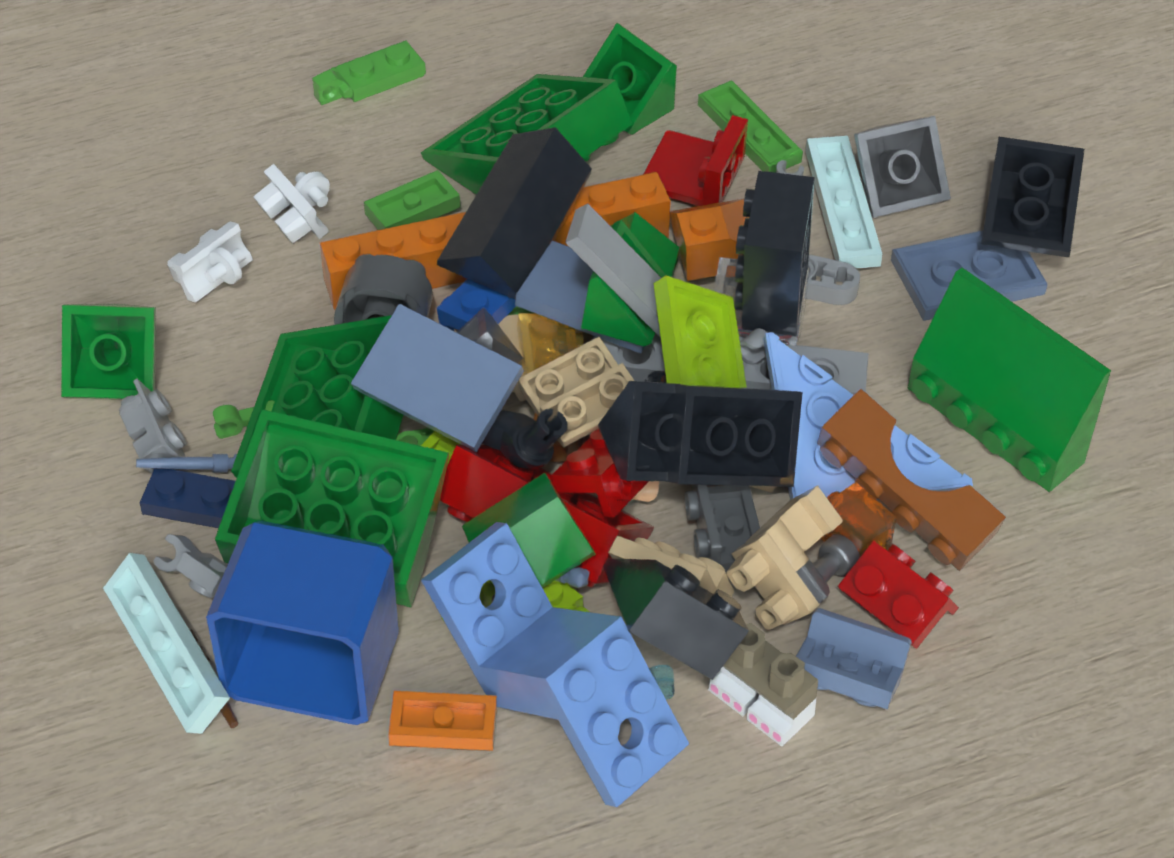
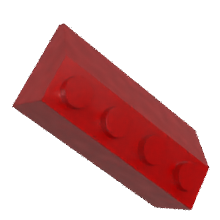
M456 445L447 465L440 501L449 505L447 509L449 514L468 522L543 473H546L553 484L551 479L552 473L540 467L535 469L517 467L501 451L487 445H480L477 452L463 445ZM558 493L596 553L577 566L589 571L588 585L586 586L594 587L595 584L609 582L603 565L608 558H612L608 552L616 537L620 536L631 541H635L636 538L648 539L654 526L623 510L615 517H604L598 497L590 493Z

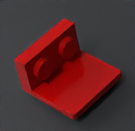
M732 115L725 130L717 131L714 142L667 130L643 175L657 172L669 198L698 206L723 202L745 157L748 119Z

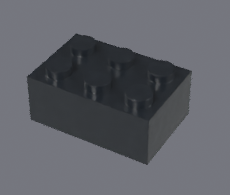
M758 171L755 189H746L743 217L750 218H745L744 226L740 225L738 229L736 254L739 255L735 274V282H738L734 304L735 310L742 311V329L754 331L760 328L768 333L773 332L775 334L797 336L809 264L815 177Z

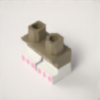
M749 623L746 624L749 632L714 679H710L708 690L742 717L747 713V720L782 747L815 715L818 679L805 670V663L792 653L780 652L765 640V633Z

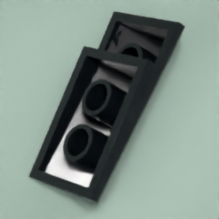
M556 127L513 134L437 260V265L516 300L517 292L550 243L556 240L591 175L592 168Z
M629 381L601 419L598 427L622 480L663 481L695 485L794 487L803 392Z

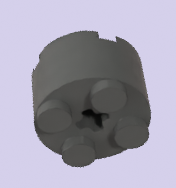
M363 254L359 256L346 274L334 314V324L390 316L394 313L398 304L428 318L433 291L426 277L424 266L415 260H404L390 255L373 256L371 254Z

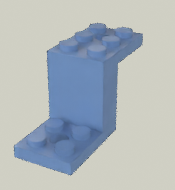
M494 523L421 579L484 693L497 696V707L559 720L605 805L618 807L689 745L685 734L622 617L552 607L507 523ZM490 580L495 587V598L491 605L485 608L480 600L482 585ZM625 719H628L632 727L631 736L626 744L621 745L618 740L620 724Z

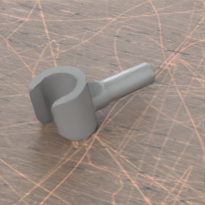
M757 328L745 338L739 336L742 359L746 363L755 364L766 356L763 337L768 332Z

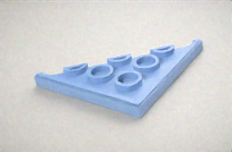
M773 332L765 333L763 341L771 388L774 390L803 392L794 487H788L790 500L817 485L832 506L880 500H872L858 488L855 482L856 478L843 466L837 468L829 463L820 451L821 446L817 444L821 427L854 395L832 379L833 376L804 355L801 357L779 341V337ZM894 426L891 435V452L898 469L907 479L922 488L932 491H951L966 485L973 486L972 478L965 473L962 475L940 459L938 453L912 434L908 435L897 426Z

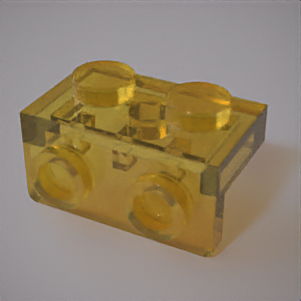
M519 313L517 332L520 354L523 357L521 359L524 370L523 376L583 345L582 333H575V328L539 314Z

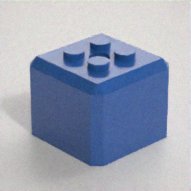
M260 520L244 527L206 616L218 679L229 697L236 701L352 725L367 722L399 634L393 559L383 544Z

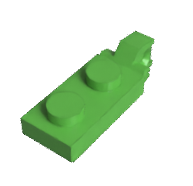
M405 40L335 66L313 77L314 97L321 106L340 98H351L353 102H357L423 77L426 74L425 62Z

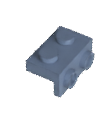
M817 608L812 615L808 635L796 657L805 663V670L818 679L817 689H829L852 697L854 701L864 706H878L888 709L900 684L912 642L908 637Z

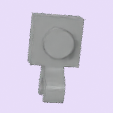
M167 534L165 540L174 545L176 556L173 560L168 557L156 556L154 559L155 565L162 571L182 573L191 579L189 586L193 590L204 596L214 598L227 564L211 553L199 551L187 537Z

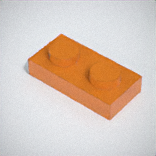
M394 691L388 734L389 745L493 751L497 696Z

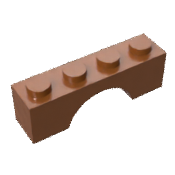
M860 389L821 427L817 444L821 446L820 451L822 455L833 466L837 468L843 466L856 478L855 482L858 488L872 500L880 499L890 508L893 519L900 527L910 533L915 531L928 543L929 551L938 561L945 565H950L951 563L957 570L961 571L998 533L1006 516L971 485L951 491H932L922 488L907 479L898 469L891 452V435L896 419L866 392Z

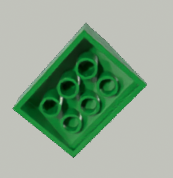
M536 74L421 152L423 160L477 195L513 134L556 127L587 162L591 157L590 154L595 150L615 142L619 138V133L631 126L632 121L617 80Z
M961 267L955 272L913 357L907 389L913 392L919 400L928 403L947 417L953 425L962 428L984 444L991 453L999 455L1018 469L1028 480L1034 481L1050 493L1085 463L1111 370Z
M392 315L280 334L231 470L236 478L261 410H265L268 401L271 400L274 401L272 412L396 440L403 414L355 390L351 385L352 380Z
M262 409L215 537L224 563H229L242 529L259 520L383 544L393 559L396 604L412 607L427 559L449 461V452Z

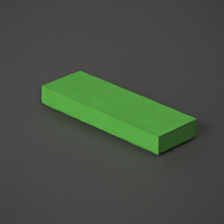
M732 80L698 94V106L721 130H725L732 115L748 119L745 154L762 171L776 173V166L781 160L787 161L786 169L802 162L803 151Z

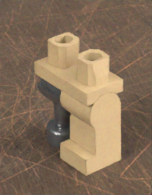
M818 485L787 502L745 544L731 553L735 561L726 574L736 589L745 592L755 586L764 598V601L755 609L756 616L765 629L770 630L781 624L786 625L812 613L830 593L827 581L833 575H847L860 558L856 546L848 538L838 534L832 535L820 546L819 559L814 563L805 554V551L821 537L833 531L843 522Z

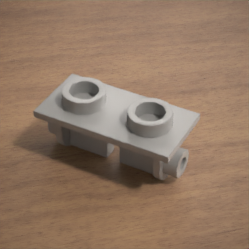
M135 379L134 384L138 394L127 396L121 401L119 414L129 436L136 440L132 443L139 459L186 457L182 447L187 445V442L179 428L167 416L172 412L168 401L158 389L151 392L142 382ZM144 468L150 471V473L154 471V468Z

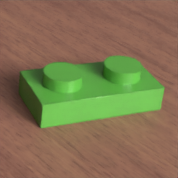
M439 170L364 201L365 215L378 230L434 219L460 208L459 193Z

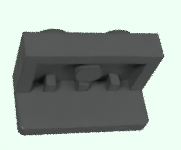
M693 484L692 491L685 492L688 520L696 519L698 529H694V547L697 558L705 557L723 566L727 573L735 561L731 553L745 544L760 529L750 486L723 485L707 487V485Z

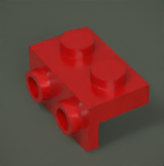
M600 429L593 431L590 434V438L577 451L570 453L566 461L551 474L553 486L558 493H597L604 517H615L649 482L626 481L620 478Z
M873 541L837 587L895 633L910 638L911 645L917 649L946 612L954 615L959 609L949 598L954 590L931 572L924 579L913 571L911 567L916 561L892 543L888 550Z

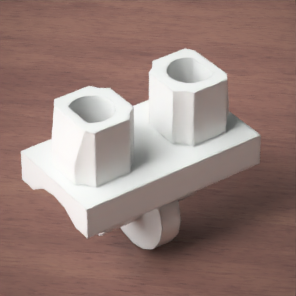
M274 164L264 171L271 182L253 197L270 219L287 206L291 207L275 220V223L292 244L311 230L319 239L329 232L328 228L316 216L317 212L312 207L315 205L323 207L328 202L327 194L330 183L321 172H311L308 174L300 172L295 177L297 183L294 187Z
M230 221L217 231L210 229L200 237L198 245L186 254L178 253L168 260L167 265L173 279L181 284L187 300L196 303L221 283L234 284L242 277L241 268L251 262L253 258L242 242L241 229L238 223Z

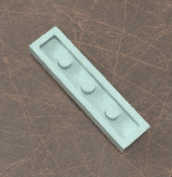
M848 136L807 139L805 151L812 177H815L814 184L835 260L846 262L855 268L880 267L883 254Z
M129 553L103 589L186 733L202 734L230 697L145 555Z

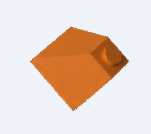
M744 198L670 211V221L677 246L680 248V257L687 281L736 273L739 255L736 254L738 229L740 225L744 226L745 218H750L743 217Z

